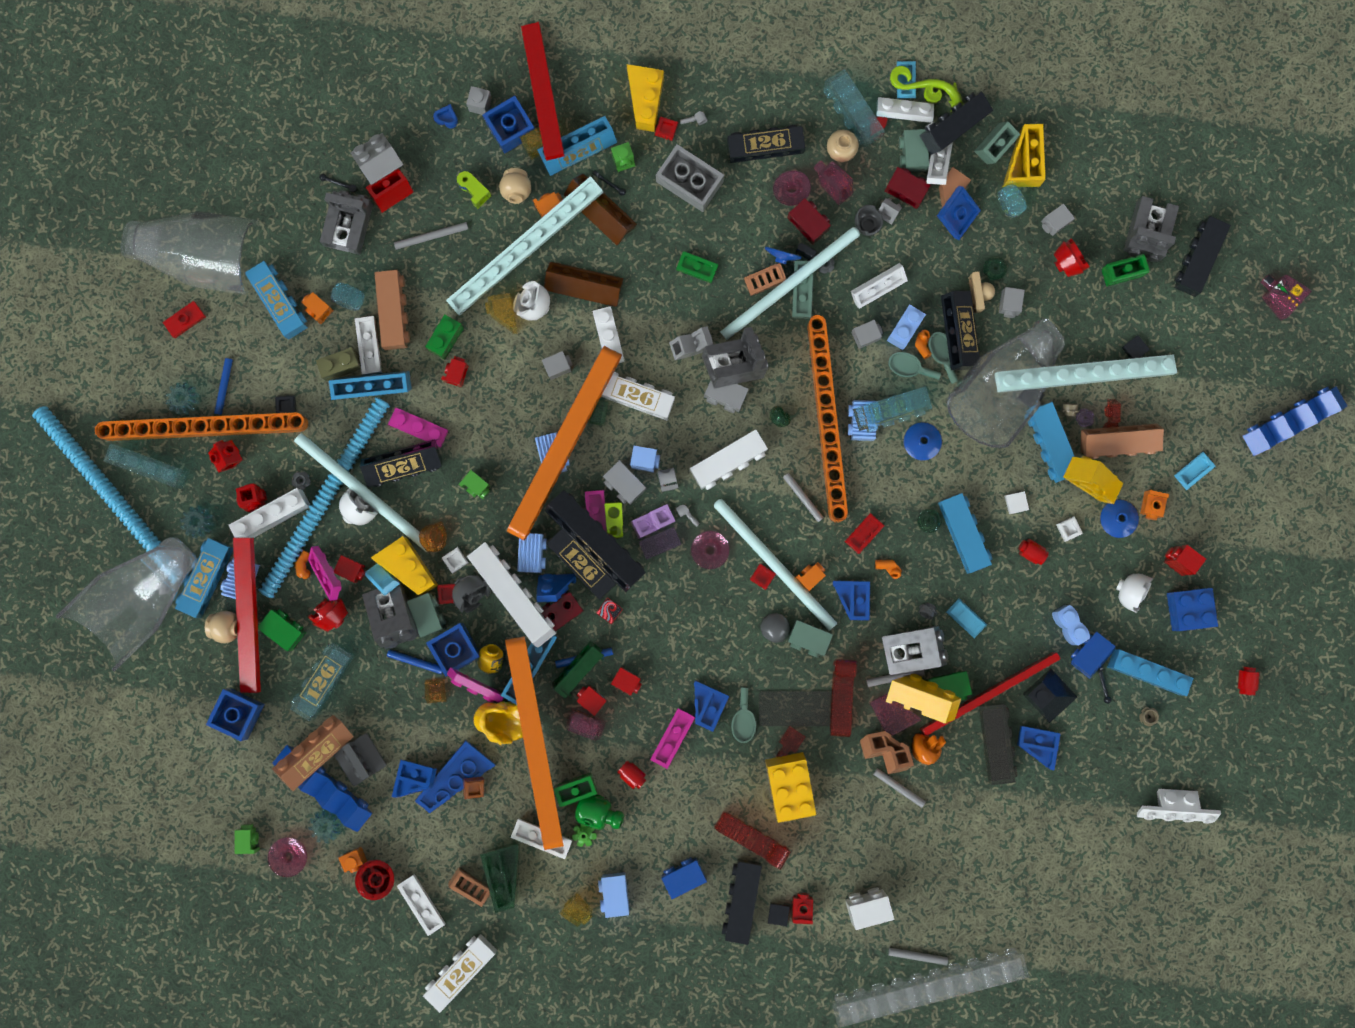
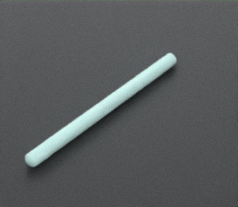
M856 227L849 229L721 330V334L726 340L730 339L860 236L859 230Z
M300 433L296 437L294 442L419 547L426 552L433 548V542L304 434Z
M717 500L714 503V508L829 631L836 626L837 622L724 500Z

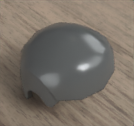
M864 205L855 216V227L865 236L875 235L881 230L883 225L882 213L874 205Z
M778 613L768 614L763 618L760 625L762 635L772 643L783 642L789 637L791 631L788 619Z

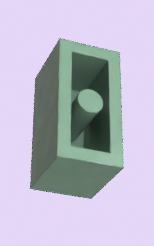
M1008 121L998 123L974 152L986 164L996 163L1021 134Z
M925 129L904 130L902 137H899V149L902 148L903 155H900V166L908 169L910 172H926L929 167L928 149L919 136L925 132Z
M427 593L407 601L420 638L445 629L446 621L443 614L438 612L437 607L439 603L435 595L432 596V593Z
M795 620L787 642L791 643L790 647L799 651L802 648L809 650V655L819 658L820 655L825 656L833 634Z

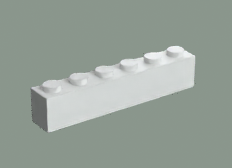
M484 542L467 556L532 644L539 648L556 634L553 629L554 623L549 617L544 618L541 614L544 610L537 602L533 603L530 598L533 596L526 587L522 589L519 585L521 580L515 573L512 575L509 572L511 567L504 559H499L498 555L500 553L494 545L489 546Z

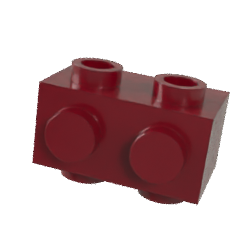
M569 592L562 594L561 598L552 605L550 603L542 607L544 611L541 614L544 618H550L552 613L555 615V619L551 621L555 625L553 629L556 632L584 612L573 594ZM567 602L571 603V607L569 609H566L565 604Z

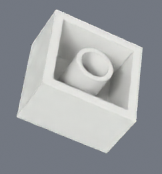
M878 887L872 888L866 894L853 893L849 895L848 899H845L850 920L855 930L894 920L889 898L883 889L879 890Z

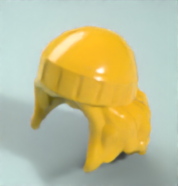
M490 702L482 704L476 710L474 725L478 731L486 735L490 742L499 745L512 744L513 741L523 738L516 704L512 702H499L497 704Z

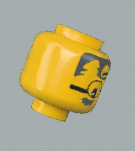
M494 644L481 648L479 652L480 657L477 661L480 670L488 674L501 670L504 659L503 651Z

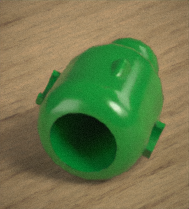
M593 795L580 800L575 812V819L578 823L597 830H602L606 824H609L613 829H620L625 816L621 811H612L611 803L601 795Z

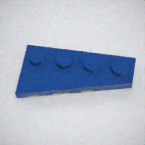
M465 740L435 775L433 788L422 791L415 799V802L431 813L457 792L463 790L465 778L480 777L483 773L496 766V764Z

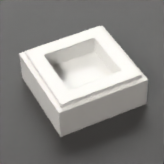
M1025 491L1005 496L1009 514L1029 510Z
M1075 516L1056 524L1064 542L1083 534Z
M458 547L442 557L452 574L469 563Z

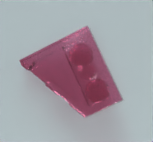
M884 694L869 702L883 730L892 736L921 721L920 717L910 710L904 709V706L899 702L893 701L892 704L886 702L888 694Z

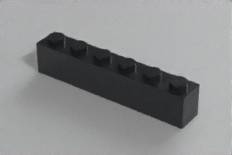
M563 490L545 508L544 511L625 592L646 573L641 563L634 561L630 557L628 550L621 547L615 537L608 534L603 529L601 523L594 520L589 515L588 510L576 502L572 494Z

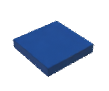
M958 186L937 217L955 239L960 240L981 210L965 188Z

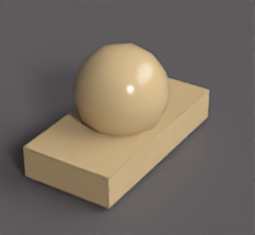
M973 272L968 277L974 313H981L985 309L984 301L991 300L994 297L995 288L991 283H981L980 273Z

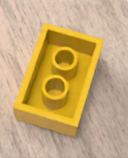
M804 753L766 759L765 763L777 822L815 816L816 810Z

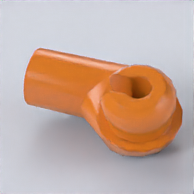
M928 330L919 332L915 342V347L924 359H927L932 354L927 347L930 337Z
M305 550L301 552L295 562L296 575L299 578L308 579L311 572L306 569V563L310 553Z
M875 560V569H885L893 579L901 577V568L894 560Z

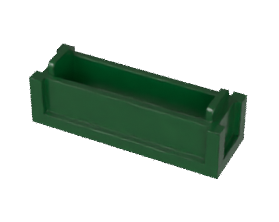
M590 640L552 683L553 689L565 699L568 695L571 696V691L600 659L604 660V654L601 653L602 649Z

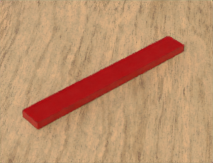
M540 23L523 25L521 30L545 159L547 161L564 157Z
M254 537L233 538L240 692L259 693L261 692Z
M1052 652L962 703L959 705L955 719L1060 660L1058 653ZM933 720L920 727V730L924 735H929L948 723Z

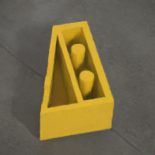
M627 64L636 129L655 132L664 82V70Z
M1024 124L1019 131L1021 135L1016 140L1003 187H1040L1045 181L1043 124Z
M1086 456L1081 458L1072 457L1063 478L1098 501L1109 504L1115 503L1123 486V483L1101 461L1092 460Z
M402 536L371 557V559L417 595H424L438 585L407 537Z
M910 674L892 680L886 702L891 704L893 701L904 704V709L910 710L912 707L921 710V715L948 723L955 720L961 698L955 696V693L950 690L939 688L934 682L923 680L920 675Z

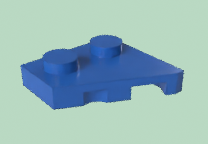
M539 575L536 595L537 602H557L561 595L569 589L568 585L576 582V575Z
M833 581V586L849 619L870 620V582Z
M695 681V724L714 732L729 696Z
M400 760L392 797L399 798L433 788L437 769Z

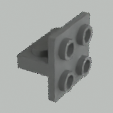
M367 733L346 744L334 754L353 786L358 785L387 766Z

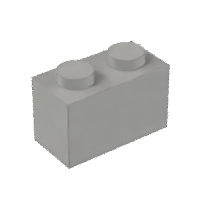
M710 381L704 398H707L706 401L715 406L721 404L725 406L724 409L726 411L734 413L735 411H740L749 389L739 384L714 388Z
M620 460L603 476L605 479L603 483L611 491L615 489L619 493L617 498L623 504L628 503L631 505L647 490Z

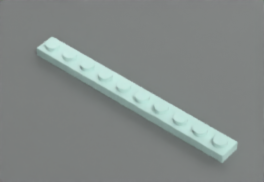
M590 176L446 301L460 316L604 193L603 190Z
M1174 355L1001 371L995 373L997 392L1174 375L1177 373Z

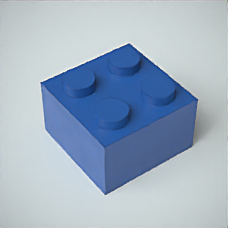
M516 96L483 114L486 125L504 154L536 136L535 128Z
M1213 588L1167 593L1172 631L1218 627Z
M464 623L457 624L426 643L445 677L448 676L447 673L450 667L458 671L480 657V651Z
M232 688L223 689L206 725L239 741L248 740L265 704Z

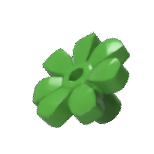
M582 824L581 827L575 825L573 828L576 833L572 835V839L574 841L578 840L577 845L580 847L584 843L586 846H591V839L595 840L597 837L596 833H592L595 830L594 828Z

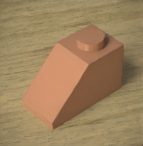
M954 167L948 172L946 185L940 184L939 186L942 208L958 186L966 188L971 179Z

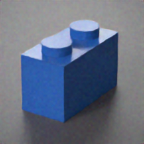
M1098 632L1094 635L1090 634V639L1084 642L1085 646L1081 650L1077 649L1071 656L1073 659L1071 664L1089 679L1092 678L1115 651L1116 647Z
M686 858L681 861L682 865L676 868L671 866L663 871L664 874L661 875V879L671 899L707 882V878L697 858Z

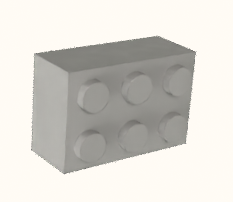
M676 144L657 172L656 182L701 212H704L723 184L724 174Z

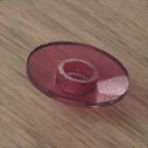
M787 171L781 174L773 185L775 198L780 203L788 206L798 205L804 198L807 199L811 191L808 177L799 171Z
M705 531L694 539L691 546V555L695 563L700 567L716 569L726 562L729 556V544L720 533ZM708 547H712L714 549V552L712 554H708L706 552V549Z
M285 837L277 840L268 852V864L271 870L281 877L297 875L303 870L307 862V851L304 845L295 838ZM287 853L292 854L291 860L286 858Z

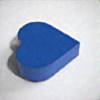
M451 104L435 111L433 117L438 125H445L447 128L457 126L458 119Z

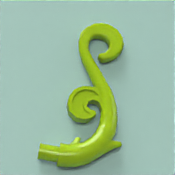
M905 66L895 67L890 74L891 84L897 89L925 88L924 98L929 103L936 104L941 100V90L949 95L951 107L958 102L963 103L956 82L951 85L943 80L927 79L910 84H902L898 81L899 75H904L908 82L912 79L910 70ZM933 88L941 89L938 90L936 93L933 92Z

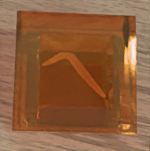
M444 679L425 681V699L427 703L446 702Z

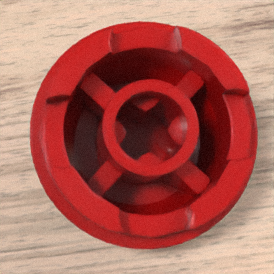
M1072 238L1067 242L1063 241L1054 252V256L1057 259L1055 262L1056 267L1060 272L1064 270L1067 277L1084 273L1083 271L1090 267Z
M341 597L332 601H328L325 598L314 608L316 613L314 615L310 614L308 618L312 621V625L328 632L334 627L338 628L344 622L343 619L348 614V611Z
M370 860L364 863L358 869L355 876L357 891L368 900L384 898L390 893L394 885V873L391 867L381 860Z

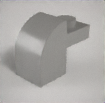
M707 326L701 327L692 334L678 336L670 341L669 344L674 359L679 360L703 353L705 346L713 345Z

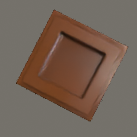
M483 777L464 779V799L484 797Z

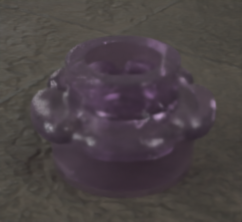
M1081 409L1076 414V421L1081 427L1091 426L1094 423L1093 418L1095 415L1091 410Z

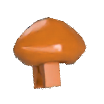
M920 733L914 735L912 754L915 760L925 765L935 763L941 755V748L946 743L944 737L940 736L937 739L935 735L931 738Z

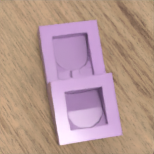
M666 504L632 520L631 524L638 539L675 522V519Z

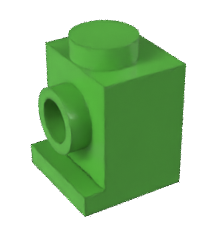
M629 142L611 148L612 157L618 172L635 167L634 155Z
M472 470L458 484L462 488L467 486L466 491L474 498L478 495L480 498L485 499L490 493L489 488L491 486Z
M243 824L241 828L235 830V854H255L260 851V847H256L259 841V834L256 832V827H253V824Z

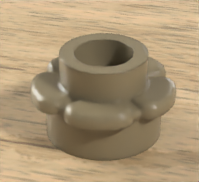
M1063 403L1062 409H1060L1061 412H1064V416H1075L1080 411L1078 410V404Z
M1145 707L1141 710L1142 713L1139 715V719L1145 726H1152L1158 722L1159 715L1156 709Z

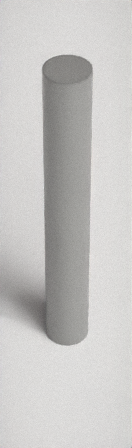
M789 473L783 477L817 522L821 521L824 518L793 477Z
M924 670L867 679L866 682L868 687L890 683L892 680L910 674L923 676L925 673Z
M878 768L873 773L874 776L921 808L925 805V800Z
M889 947V956L942 965L948 964V957Z

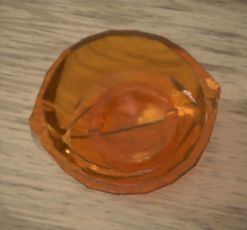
M442 521L426 525L419 533V541L427 552L441 551L446 545L447 532Z

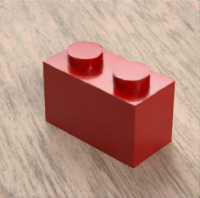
M399 168L366 187L372 200L382 213L414 193L408 180Z
M1182 545L1174 548L1171 547L1165 554L1167 558L1164 560V563L1181 576L1195 575L1206 558L1189 545Z

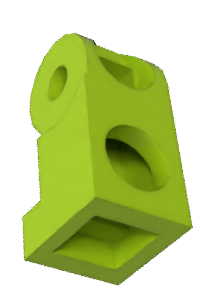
M467 171L459 173L457 176L459 187L473 196L471 201L479 209L491 197L490 192L471 173Z
M622 502L604 503L607 533L615 538H623Z

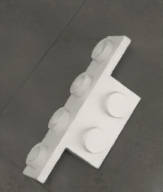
M1158 789L1159 807L1142 806L1137 812V817L1146 820L1157 818L1164 819L1165 821H1202L1206 824L1215 822L1221 815L1220 810L1201 809L1198 791Z

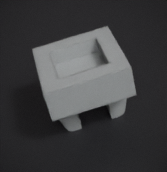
M885 198L878 211L882 213L883 220L892 225L901 210V205L893 203L890 198Z

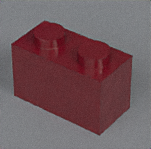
M897 167L884 192L918 209L931 185L927 184L926 179L922 177L917 178L912 175L908 169Z
M806 198L794 207L787 216V219L812 245L827 233L831 227L829 219L824 214L821 215L817 211L816 205L812 201L808 202Z

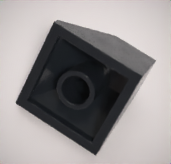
M1051 668L1023 693L1027 700L1049 723L1077 698L1073 691Z

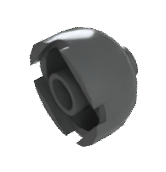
M477 575L460 577L456 580L452 591L453 602L462 613L463 611L466 613L472 612L481 605V603L477 602L484 595L487 598L489 597L491 588L483 578Z

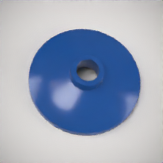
M765 246V250L776 257L775 261L786 264L787 261L802 258L795 254Z
M914 424L905 433V449L911 457L917 460H929L936 456L941 449V435L931 424ZM922 437L927 439L926 444L921 443Z
M1116 500L1114 504L1108 503L1105 505L1101 512L1100 520L1103 529L1109 535L1123 538L1131 535L1136 530L1139 516L1136 508L1131 503L1125 500ZM1120 515L1124 516L1123 522L1119 520Z

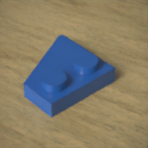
M1020 726L1017 745L1048 769L1055 770L1060 733Z

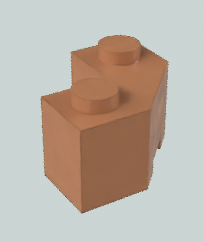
M886 731L866 735L860 740L865 759L883 756L888 774L906 771L914 766L909 747L903 742L900 743L892 738V735Z

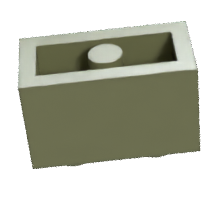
M352 347L316 360L321 378L327 382L333 378H339L361 370L357 351Z

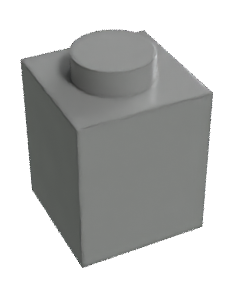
M471 86L466 103L469 112L481 115L488 112L492 101L490 91Z
M1062 204L1045 216L1041 221L1043 223L1042 228L1046 233L1054 236L1075 218L1067 207Z
M1005 287L1001 293L999 313L1004 314V317L1007 318L1018 316L1022 312L1025 290Z
M872 320L854 328L851 333L858 348L861 349L879 341L882 338L881 334H883L880 324H876L875 320Z
M563 351L542 360L550 380L571 372L570 366L573 365L569 355L565 356Z

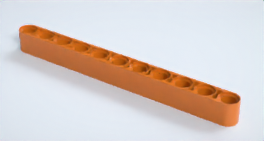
M815 315L808 323V337L829 518L833 522L839 523L846 519L848 509L826 320L820 315ZM815 321L819 322L822 327L814 329L812 323ZM814 341H822L824 347L817 348L814 345ZM823 359L826 365L820 367L817 365L816 360ZM824 377L827 379L828 384L822 386L819 384L818 379ZM827 396L830 399V403L827 405L823 404L820 397ZM823 415H830L832 422L825 423L822 419ZM831 433L834 436V441L827 442L825 434ZM827 453H835L836 461H829ZM836 471L839 475L838 480L830 479L829 472ZM832 490L840 492V499H834L831 496ZM836 508L841 509L843 512V516L840 519L836 518L833 514Z
M606 346L602 348L507 529L508 533L524 541L529 535L610 381L622 354Z
M294 412L104 421L96 425L95 434L97 437L107 441L289 433L306 430L308 419ZM301 418V424L295 427V420ZM282 419V425L276 428V421ZM263 420V426L257 429V422ZM224 421L225 427L219 430V424ZM244 421L243 428L238 430V423ZM205 422V429L200 431V425ZM166 424L167 430L162 433L161 429ZM186 424V430L181 432V426ZM147 425L148 431L143 434L142 430ZM128 426L129 432L124 435L123 431ZM109 427L110 432L105 436V429Z
M525 636L505 640L543 847L544 850L563 847L564 844Z

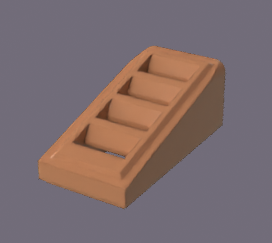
M781 263L749 275L744 280L750 296L780 285L786 280V276ZM774 271H777L779 279L777 280L773 273ZM768 273H769L770 278H771V280H772V282H770V283H769V281H768V279H767V276H766V274H768ZM760 276H762V279H763L764 284H765V285H763V286L761 285L760 280H759V277H760ZM752 279H755V282L758 287L757 289H754V286L751 281Z
M461 868L457 869L448 883L449 888L481 907L492 892L490 887ZM462 876L464 879L462 880L459 886L456 885V883ZM470 881L469 886L466 890H464L463 887L465 886L466 882ZM474 885H477L476 890L471 895L470 891L472 890ZM481 888H482V889L484 890V892L482 893L481 897L478 899V898H476V896L478 895V893L480 892V890H481Z

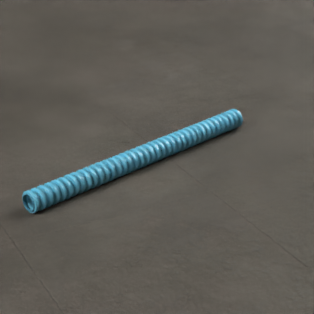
M375 397V402L371 403L372 407L368 408L369 412L365 413L366 417L362 418V424L359 423V429L356 428V434L353 433L354 437L350 438L349 441L351 442L346 445L348 447L344 448L343 454H340L341 458L337 459L338 464L348 472L350 469H353L352 465L356 464L355 460L359 459V453L362 454V448L365 449V443L368 444L367 440L368 438L371 439L370 435L371 433L374 434L375 431L373 430L377 429V424H380V419L384 417L383 414L387 413L386 409L390 408L387 402L378 397ZM332 473L331 475L328 474L329 478L328 480L325 479V485L322 484V489H319V494L312 501L313 504L309 505V511L306 510V516L303 515V521L300 520V526L296 527L297 531L293 532L294 536L290 537L291 540L287 542V547H284V552H281V557L277 558L278 562L274 563L275 567L271 568L272 572L268 573L269 577L265 578L266 582L262 583L263 587L258 589L264 596L268 598L275 597L274 593L278 592L277 588L281 587L280 583L284 582L283 578L287 577V572L291 571L290 567L294 566L293 562L297 561L296 557L300 556L299 552L303 551L302 547L306 546L305 542L309 541L308 537L312 536L311 532L315 531L314 527L319 525L317 522L322 520L321 516L325 515L324 511L328 510L327 506L331 505V500H334V494L337 495V489L340 490L339 486L343 485V482Z
M47 406L36 409L32 417L36 419L37 423H40L45 432H48V436L51 437L52 441H55L60 450H63V454L70 459L75 468H78V471L85 477V480L90 481V486L97 490V494L101 495V499H105L104 502L108 504L109 508H112V512L116 513L117 517H120L119 520L124 522L123 525L128 526V531L135 535V539L139 540V544H143L142 547L147 549L146 552L150 553V557L154 558L155 562H158V566L162 567L161 570L166 571V576H170L169 579L173 580L174 585L185 581L189 574L184 572L185 569L181 568V564L177 563L176 559H173V555L169 554L170 551L165 550V545H161L162 542L158 541V537L154 536V532H150L151 529L146 527L147 524L143 523V519L139 518L137 513L135 514V510L131 509L132 506L128 504L127 500H124L122 495L120 496V492L116 491V487L109 482L108 478H105V474L101 473V470L94 464V461L90 460L85 451H82V447L79 446L78 442H75L70 433H67V429L60 424L56 416L52 415Z

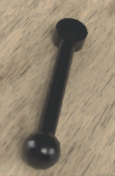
M596 170L593 171L592 174L617 190L621 196L626 194L625 189L619 188Z
M321 174L319 177L321 181H329L348 188L351 192L357 190L354 184L347 185L331 179L325 174Z
M1101 666L1097 672H1099L1105 696L1104 702L1109 704L1112 699L1108 695L1102 672L1103 666Z

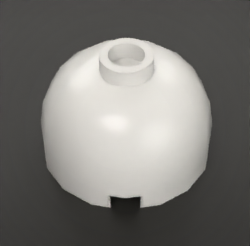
M535 281L524 284L522 293H517L513 310L523 319L538 320L549 311L550 296L547 290Z
M350 488L340 499L339 509L344 521L348 524L365 525L378 514L372 506Z
M1131 574L1125 580L1121 579L1116 589L1119 590L1118 598L1120 603L1125 608L1137 613L1140 609L1138 606L1145 599L1153 578L1143 574Z

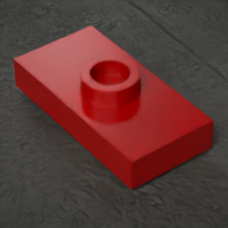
M192 301L162 323L172 337L176 339L206 318L197 303Z
M869 513L844 542L857 554H860L881 531L884 525Z

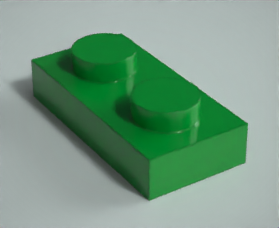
M683 251L676 270L712 283L718 264Z

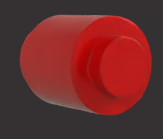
M1031 539L1023 540L1018 547V550H1020L1019 555L1034 564L1042 565L1049 555L1045 547Z
M1244 667L1243 670H1239L1237 687L1239 694L1256 695L1260 672H1256V668Z
M626 761L617 772L621 775L620 778L632 789L635 787L640 789L646 782L644 778L646 774L633 762Z

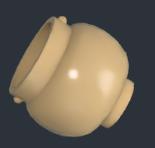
M837 130L828 139L827 151L835 161L847 162L854 158L858 152V139L849 130Z
M510 168L504 171L499 184L500 193L503 198L513 204H519L527 199L531 193V182L527 172L519 168Z
M230 611L210 614L205 621L206 636L224 644L234 641L237 638L236 614Z

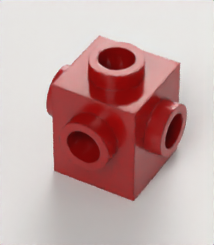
M224 440L218 441L213 444V448L208 452L211 462L219 473L235 468L243 460L232 440L226 442Z
M247 484L236 488L237 504L245 511L251 513L266 505V492L256 484Z

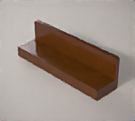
M581 174L572 179L564 196L567 197L586 181L588 177ZM602 193L581 211L616 245L620 244L624 236L637 225L605 193Z
M550 261L546 270L544 288L549 292L617 307L624 278Z

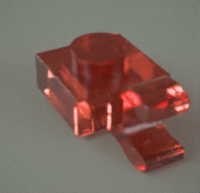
M1107 399V406H1105L1104 412L1108 422L1104 424L1103 428L1119 427L1121 403L1116 399Z
M788 726L779 740V743L783 746L775 757L787 756L790 750L796 753L806 737Z

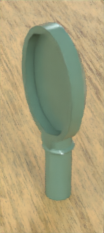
M935 332L929 338L928 348L934 360L944 365L951 384L958 382L955 371L950 368L946 334Z
M897 352L888 360V366L891 371L901 377H914L919 373L922 376L925 375L939 380L941 372L922 367L919 359L910 353Z
M741 687L740 709L733 716L731 731L738 742L747 743L755 734L756 721L753 713L748 710V688Z

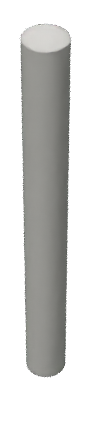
M467 222L439 229L394 242V246L397 250L468 230Z

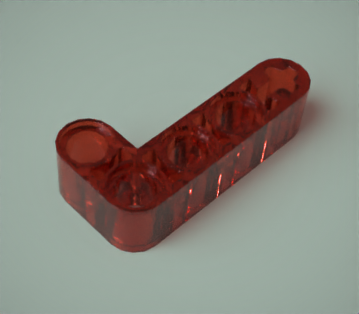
M835 659L833 663L835 671H833L830 736L850 737L853 685L857 672V661Z
M723 811L714 829L763 857L766 862L781 870L791 853L790 849L778 844V841L771 837L761 834L762 832L752 826H747L744 824L745 822L728 812Z

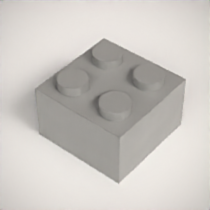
M383 133L372 136L368 142L356 146L351 152L354 160L371 185L403 165Z

